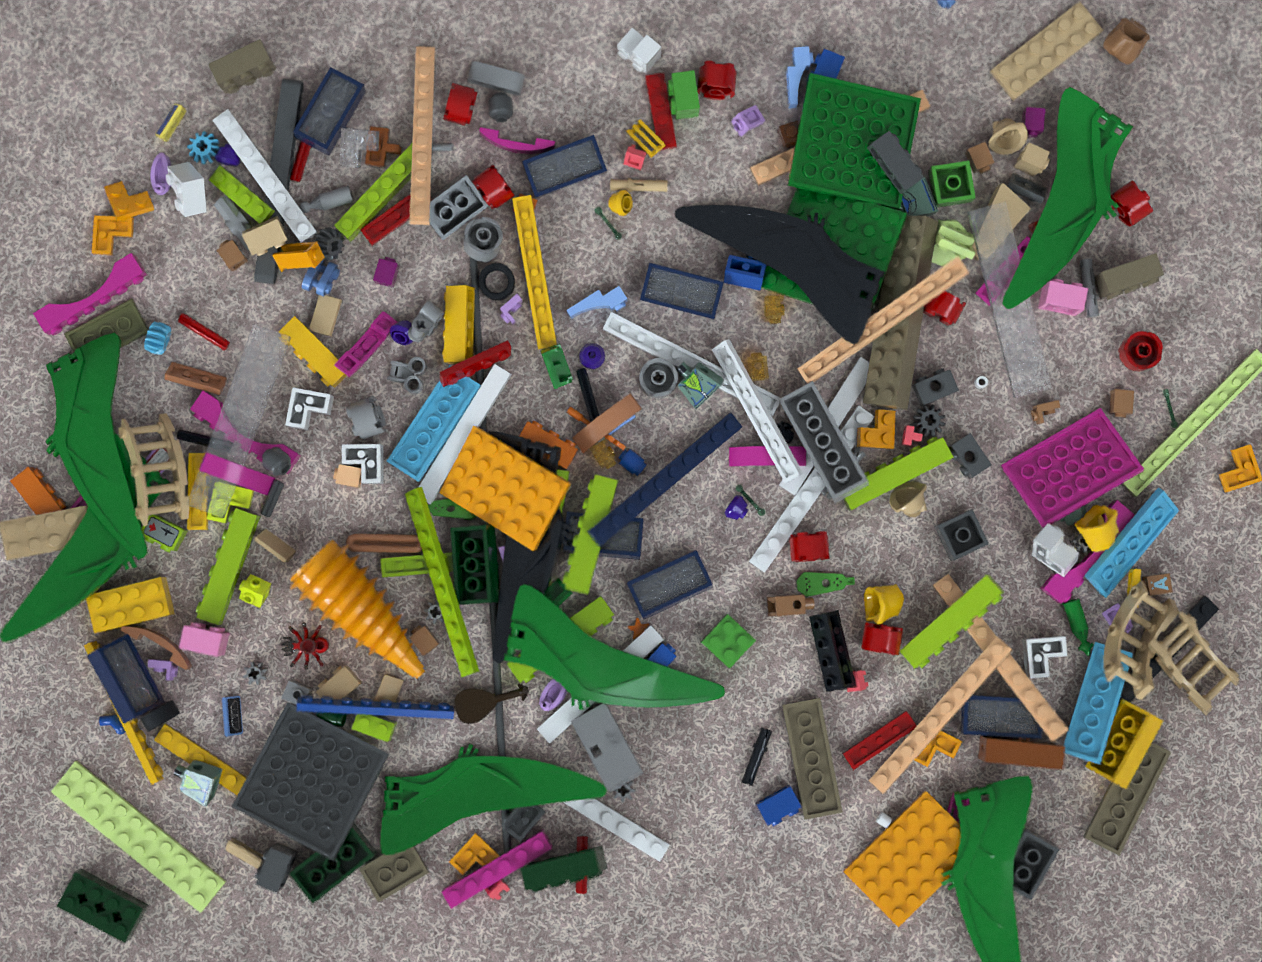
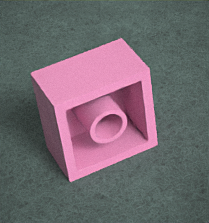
M1052 279V281H1049L1042 287L1038 309L1076 316L1084 311L1088 288L1083 287V284L1071 283L1070 285L1065 284L1063 280Z
M191 622L190 625H184L179 645L180 649L216 657L225 655L230 635L229 632H225V628L218 626L206 628L207 624L201 622Z

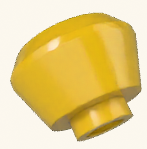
M621 190L611 195L608 205L612 212L620 216H626L632 209L633 201L628 191Z

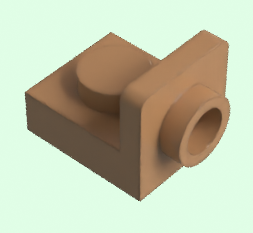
M1059 400L1033 406V410H1031L1033 421H1036L1037 425L1044 423L1042 412H1044V415L1056 413L1055 409L1061 408Z

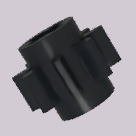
M783 421L776 423L786 443H790L794 437V433L791 431L793 426Z

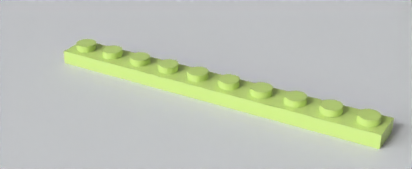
M1255 349L1141 463L1144 468L1143 472L1122 483L1134 497H1137L1262 371V353Z

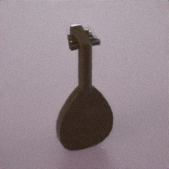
M518 684L519 689L498 695L472 688L460 691L455 697L457 716L460 721L466 724L479 722L495 708L498 702L521 696L522 701H525V698L528 696L527 693H529L528 687Z

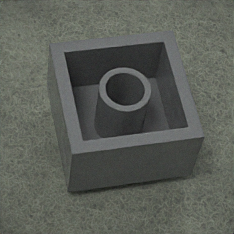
M973 509L934 526L950 561L957 560L989 545Z
M279 843L266 849L262 858L265 862L258 868L255 874L257 879L255 885L278 893L284 888L298 851Z

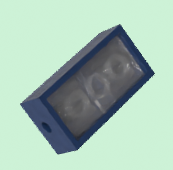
M330 67L293 131L295 138L330 156L366 92L364 84Z
M594 135L522 161L535 199L607 172Z
M649 263L640 300L714 319L724 282Z
M567 512L566 524L572 526L573 530L566 529V531L572 534L573 537H575V534L579 535L581 528L578 527L580 516L584 517L585 513ZM634 518L601 546L599 556L640 560L644 518ZM564 536L568 543L563 546V553L574 554L576 546H573L574 538L571 541Z
M697 550L626 582L644 620L713 588L711 579Z
M129 634L86 655L123 724L165 702Z
M972 695L962 706L961 734L1042 739V728L1019 698Z

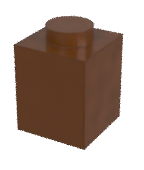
M797 120L781 125L778 128L783 149L795 146L799 128Z

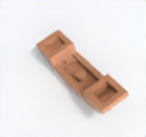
M630 393L594 419L572 439L582 453H585L619 425L642 410V408Z
M125 626L120 629L135 640H141L144 635L172 652L173 655L170 661L181 668L189 670L192 667L185 653L166 636L143 627Z

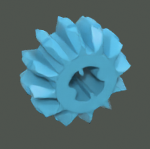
M203 131L201 136L195 133L196 139H189L193 144L187 145V148L191 150L189 155L194 157L195 162L201 160L202 164H206L208 159L210 163H213L211 157L215 156V151H218L220 148L217 146L219 140L214 139L212 133L207 135L206 131ZM206 144L207 149H205V151H202L200 149L201 146L204 147L203 145Z
M154 321L147 331L144 342L145 350L153 354L162 355L166 351L170 340L171 327L165 323Z

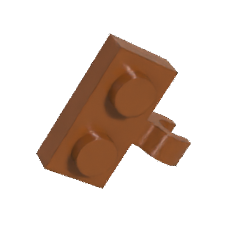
M370 126L365 159L366 165L385 167L387 153L401 155L402 147L400 145L388 144L389 128Z

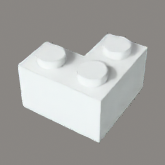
M631 28L617 44L618 54L623 59L627 60L628 58L632 61V66L639 72L647 73L661 57V46L648 35L643 37L634 28Z
M190 162L167 166L168 174H166V181L176 193L175 207L177 211H180L184 217L205 213L204 178Z
M292 388L285 425L291 428L308 430L311 412L331 415L334 396Z
M342 445V464L361 465V483L384 484L383 445Z
M1048 523L1034 539L1032 556L1064 577L1078 561L1079 553L1075 547L1063 542L1064 533L1060 528Z
M1065 636L1022 639L1025 674L1028 678L1050 677L1048 657L1067 656Z

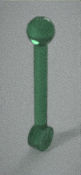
M596 207L595 213L597 215H600V217L608 225L611 231L615 234V239L620 240L622 238V234L617 232L615 228L612 226V224L608 221V219L604 216V214L602 213V208Z
M1164 389L1163 394L1166 398L1169 414L1172 421L1171 427L1176 428L1178 426V422L1175 421L1174 413L1169 398V391L1168 389Z
M737 485L736 491L741 492L755 507L758 515H765V510L760 508L743 490V486Z

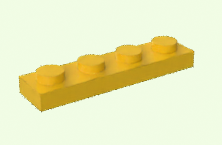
M205 453L188 454L189 519H187V530H208L209 474L199 470Z

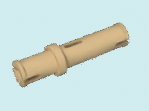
M610 179V191L626 190L628 193H631V191L667 192V180Z

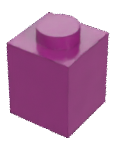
M1026 107L1023 110L1022 123L1027 128L1028 137H1038L1044 131L1045 108Z
M385 257V259L379 258L373 281L377 284L393 288L400 267L396 260Z

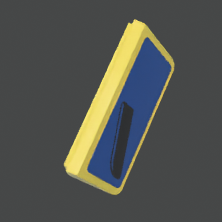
M174 104L155 136L168 142L187 112L186 109L180 104Z

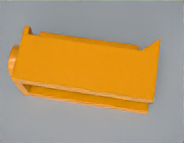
M317 241L285 244L281 246L283 252L272 255L281 273L286 268H316L325 258Z

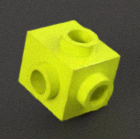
M250 574L247 580H243L239 586L241 591L239 599L261 608L269 595L271 583Z

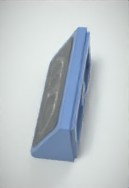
M240 696L223 697L225 737L240 735L243 733Z

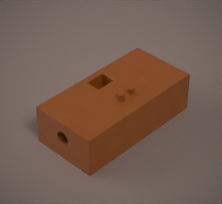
M980 735L978 759L991 763L1063 770L1065 746L1057 743L1030 741V738L1022 740L1021 737L1011 739Z

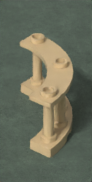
M167 413L159 414V422L154 425L130 428L126 419H122L121 427H119V436L123 439L131 459V473L135 476L137 490L135 514L143 526L148 525V515L173 511L178 514L181 520L189 519V496H185L184 485H188L185 462L180 442L174 439L172 432H175V429ZM158 432L163 441L137 444L134 435ZM162 448L167 450L169 461L142 465L139 452ZM166 469L172 471V483L146 487L144 473ZM174 491L175 501L173 504L148 508L147 495Z
M1142 581L1131 588L1129 595L1116 613L1112 624L1108 628V636L1104 648V673L1106 680L1110 682L1117 675L1131 683L1135 697L1140 700L1155 688L1152 679V668L1149 667L1150 659L1154 658V655L1150 651L1149 643L1153 639L1157 640L1160 632H1165L1169 624L1180 613L1174 600L1168 598L1164 603H1160L1150 597ZM1142 601L1158 610L1150 621L1134 613ZM1130 619L1145 628L1140 641L1125 632ZM1122 639L1136 647L1134 660L1120 652ZM1121 662L1131 667L1132 675L1122 670Z
M1181 612L1179 614L1181 623L1163 641L1158 642L1153 639L1149 643V648L1153 655L1157 654L1158 657L1155 660L1179 689L1183 687L1189 695L1187 698L1207 715L1212 710L1211 700L1230 682L1237 686L1240 680L1238 678L1239 675L1232 668L1228 669L1208 647L1210 644L1205 638L1201 637L1196 620L1190 614L1186 615ZM1186 630V632L1168 648V646H1169L1181 633H1183V632ZM1191 638L1196 645L1177 664H1174L1172 656ZM1202 651L1209 660L1190 679H1185L1181 674L1183 672L1182 669ZM1216 666L1224 677L1206 695L1201 696L1194 689L1196 687L1195 684L1211 668Z

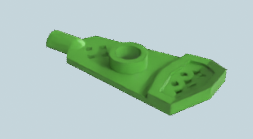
M450 499L433 501L431 505H428L433 516L462 518L465 520H472L477 517ZM450 506L454 507L452 512L447 511Z
M803 572L796 580L797 590L805 597L843 590L846 585H855V578L845 577L843 574ZM824 579H827L829 581V585L827 587L822 585V581Z

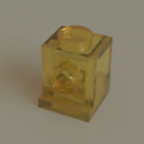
M784 295L764 297L765 322L770 321L772 325L781 324V318L785 315L784 304L780 302H783Z
M752 353L751 357H747L748 374L752 381L768 380L767 356H762V353ZM755 363H760L761 369H756L754 367Z
M605 438L589 449L601 469L605 467L608 470L616 465L613 458L616 455L611 446L606 447L605 444L608 441Z

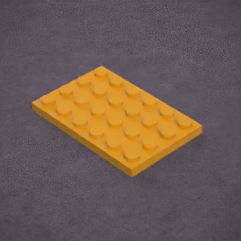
M473 426L439 493L530 550L536 551L571 483L478 426Z
M925 790L843 872L897 927H900L942 886L941 882L950 877L949 875L943 877L942 873L952 869L960 844V824Z

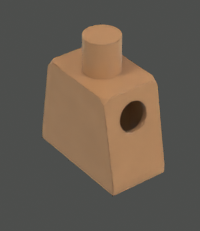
M804 595L767 597L768 616L806 614V610L814 609L815 606L814 599L805 598Z

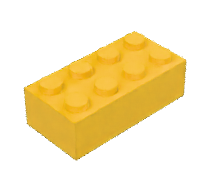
M159 577L94 593L86 599L94 633H102L175 614L166 577Z
M1122 699L1116 709L1100 765L1088 761L1085 767L1127 789L1160 729L1163 720Z

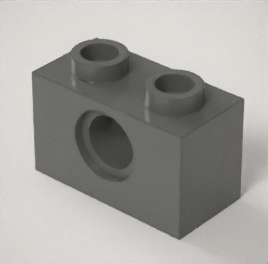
M944 368L933 372L934 376L928 379L926 376L916 379V384L912 385L921 407L959 391L950 369L947 371ZM932 381L939 384L938 391H933L930 388Z
M971 433L949 446L954 457L952 459L954 461L958 460L961 465L959 469L965 477L973 478L992 465ZM966 452L972 454L973 459L971 462H967L964 459Z

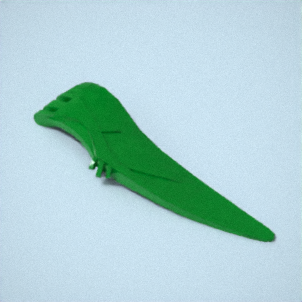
M1071 87L1065 89L1062 94L1058 109L1056 175L1043 212L1003 297L1002 304L1006 309L1014 308L1024 302L1057 275L1079 251L1102 215L1106 220L1110 218L1107 211L1113 218L1117 215L1111 208V205L1116 209L1119 207L1111 199V172L1116 155L1133 126L1129 123L1125 124L1121 121V118L1113 113H1107L1105 108L1099 106L1100 104ZM1099 118H1102L1106 123L1102 125L1097 121ZM1116 128L1123 131L1121 135L1114 132Z
M111 333L76 348L75 352L59 357L54 363L51 361L46 364L56 397L54 433L45 441L49 445L46 451L49 454L53 452L55 457L60 454L68 474L96 517L130 553L142 559L148 554L147 545L140 521L135 514L136 508L117 446L111 414L121 347L120 336L116 333Z
M115 434L136 508L137 490L135 476L131 473V459L123 439ZM140 454L142 465H146L147 460ZM159 471L144 473L146 487L152 486L154 482L158 485L169 484L170 481L166 478L163 479ZM161 493L147 495L148 508L153 505ZM89 506L71 539L0 632L2 642H11L63 616L97 591L122 566H124L125 570L129 569L128 562H130L133 569L137 567L133 558L134 555L107 530Z
M520 585L511 619L510 628H512L511 635L508 636L506 646L508 651L504 656V660L535 668L552 677L571 694V706H575V700H578L579 710H583L582 701H585L586 707H590V700L629 707H672L720 699L725 695V688L718 683L621 651L589 636L543 593L531 585ZM519 630L525 631L524 637L518 636ZM516 649L521 650L520 656L515 655Z
M469 744L465 754H463L464 747H460L457 759L434 772L411 777L385 776L386 790H384L383 800L385 802V810H383L381 824V853L384 855H395L428 840L463 818L491 811L600 798L606 795L607 788L603 783L590 777L541 761L503 756H476L479 750L475 748L473 753L470 754L473 745ZM394 783H399V790H394ZM393 802H398V810H393Z
M1016 776L986 784L985 787L979 788L977 786L968 788L964 792H953L960 820V844L953 868L942 873L943 877L946 875L950 877L941 882V884L945 886L951 882V885L947 887L949 891L955 887L965 925L982 962H1021L1013 892V861L1026 824L1032 799L1033 784L1029 776ZM988 794L990 800L982 801L981 796ZM969 799L970 804L963 806L962 800Z

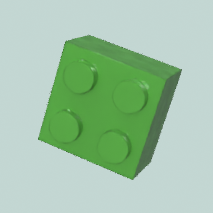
M695 71L672 73L671 80H668L669 96H673L670 103L671 114H675L676 120L698 117L700 106Z
M970 161L931 166L928 170L931 192L937 208L971 203L976 198Z
M726 614L703 638L701 643L730 669L756 640L732 617Z

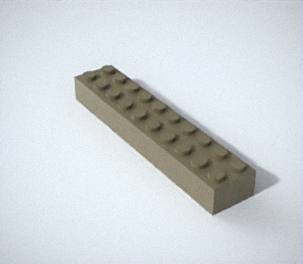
M907 216L883 279L878 312L929 277L938 221L928 216ZM924 306L873 340L863 398L864 404L877 408L908 409Z

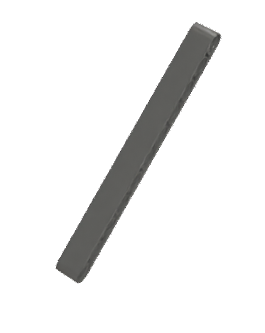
M283 78L270 168L289 192L296 145L293 131L299 122L304 84L300 80ZM266 195L265 203L275 210L270 219L278 216L284 228L285 220ZM273 246L267 249V253L257 256L255 282L275 285L278 265L272 255L280 252L281 247L275 248Z

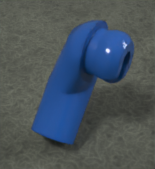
M118 715L99 717L100 726L111 725L117 734L125 733Z

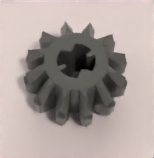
M330 227L320 229L319 234H315L316 240L313 242L317 241L325 256V260L332 261V259H338V254L342 253L341 249L345 246L342 243L345 238L336 229Z
M924 405L923 411L921 409L916 410L920 416H913L914 420H918L913 426H920L917 433L924 430V437H927L929 432L932 437L935 436V431L941 433L942 429L939 426H945L946 424L940 421L945 418V415H938L942 410L939 408L934 411L935 405H931L930 409H928L927 405ZM929 416L933 421V423H931L930 426L928 425V422L925 421V419Z

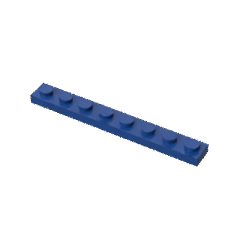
M303 695L297 698V711L454 719V708L448 703L433 705L429 702H419V704H415L405 700L396 703L387 699L378 702L368 698H363L360 701L349 697L333 699L330 696L313 698L311 695Z

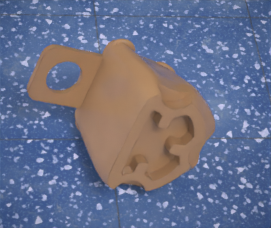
M1122 18L1121 22L1107 35L1103 47L1119 61L1130 65L1140 55L1146 42L1150 40V35L1146 33L1147 28L1133 18L1130 20Z

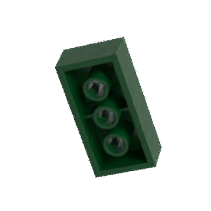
M492 525L450 528L454 589L459 605L499 602L500 590L495 527Z
M353 823L335 858L336 866L332 867L330 865V858L315 852L293 869L289 875L313 905L374 857L377 851L356 824ZM346 847H350L352 849V855L350 853H345V851L347 850ZM316 871L321 873L318 879L314 876Z
M601 845L529 863L520 867L525 891L532 890V893H536L548 888V885H550V888H556L565 884L566 881H569V884L579 882L585 879V876L588 879L599 877L608 867Z
M79 869L74 872L56 907L126 943L133 936L149 905L93 874ZM84 893L87 894V895H86L87 900L84 899V896H83ZM102 902L104 903L103 907H104L105 909H102V908H101L100 903H102ZM119 911L121 912L120 916H121L122 918H119V917H118L117 912H119Z

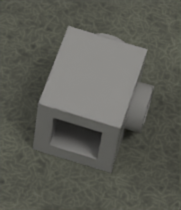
M289 680L281 699L297 705L298 697L303 695L314 696L311 693L313 688L297 681Z

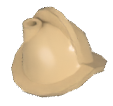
M1010 118L992 123L993 134L988 141L989 149L997 154L1007 155L1020 150L1025 145L1028 131L1024 123H1016Z
M907 482L895 488L890 495L889 503L891 508L896 513L902 511L908 517L919 516L921 512L927 510L924 492L927 489L926 484Z

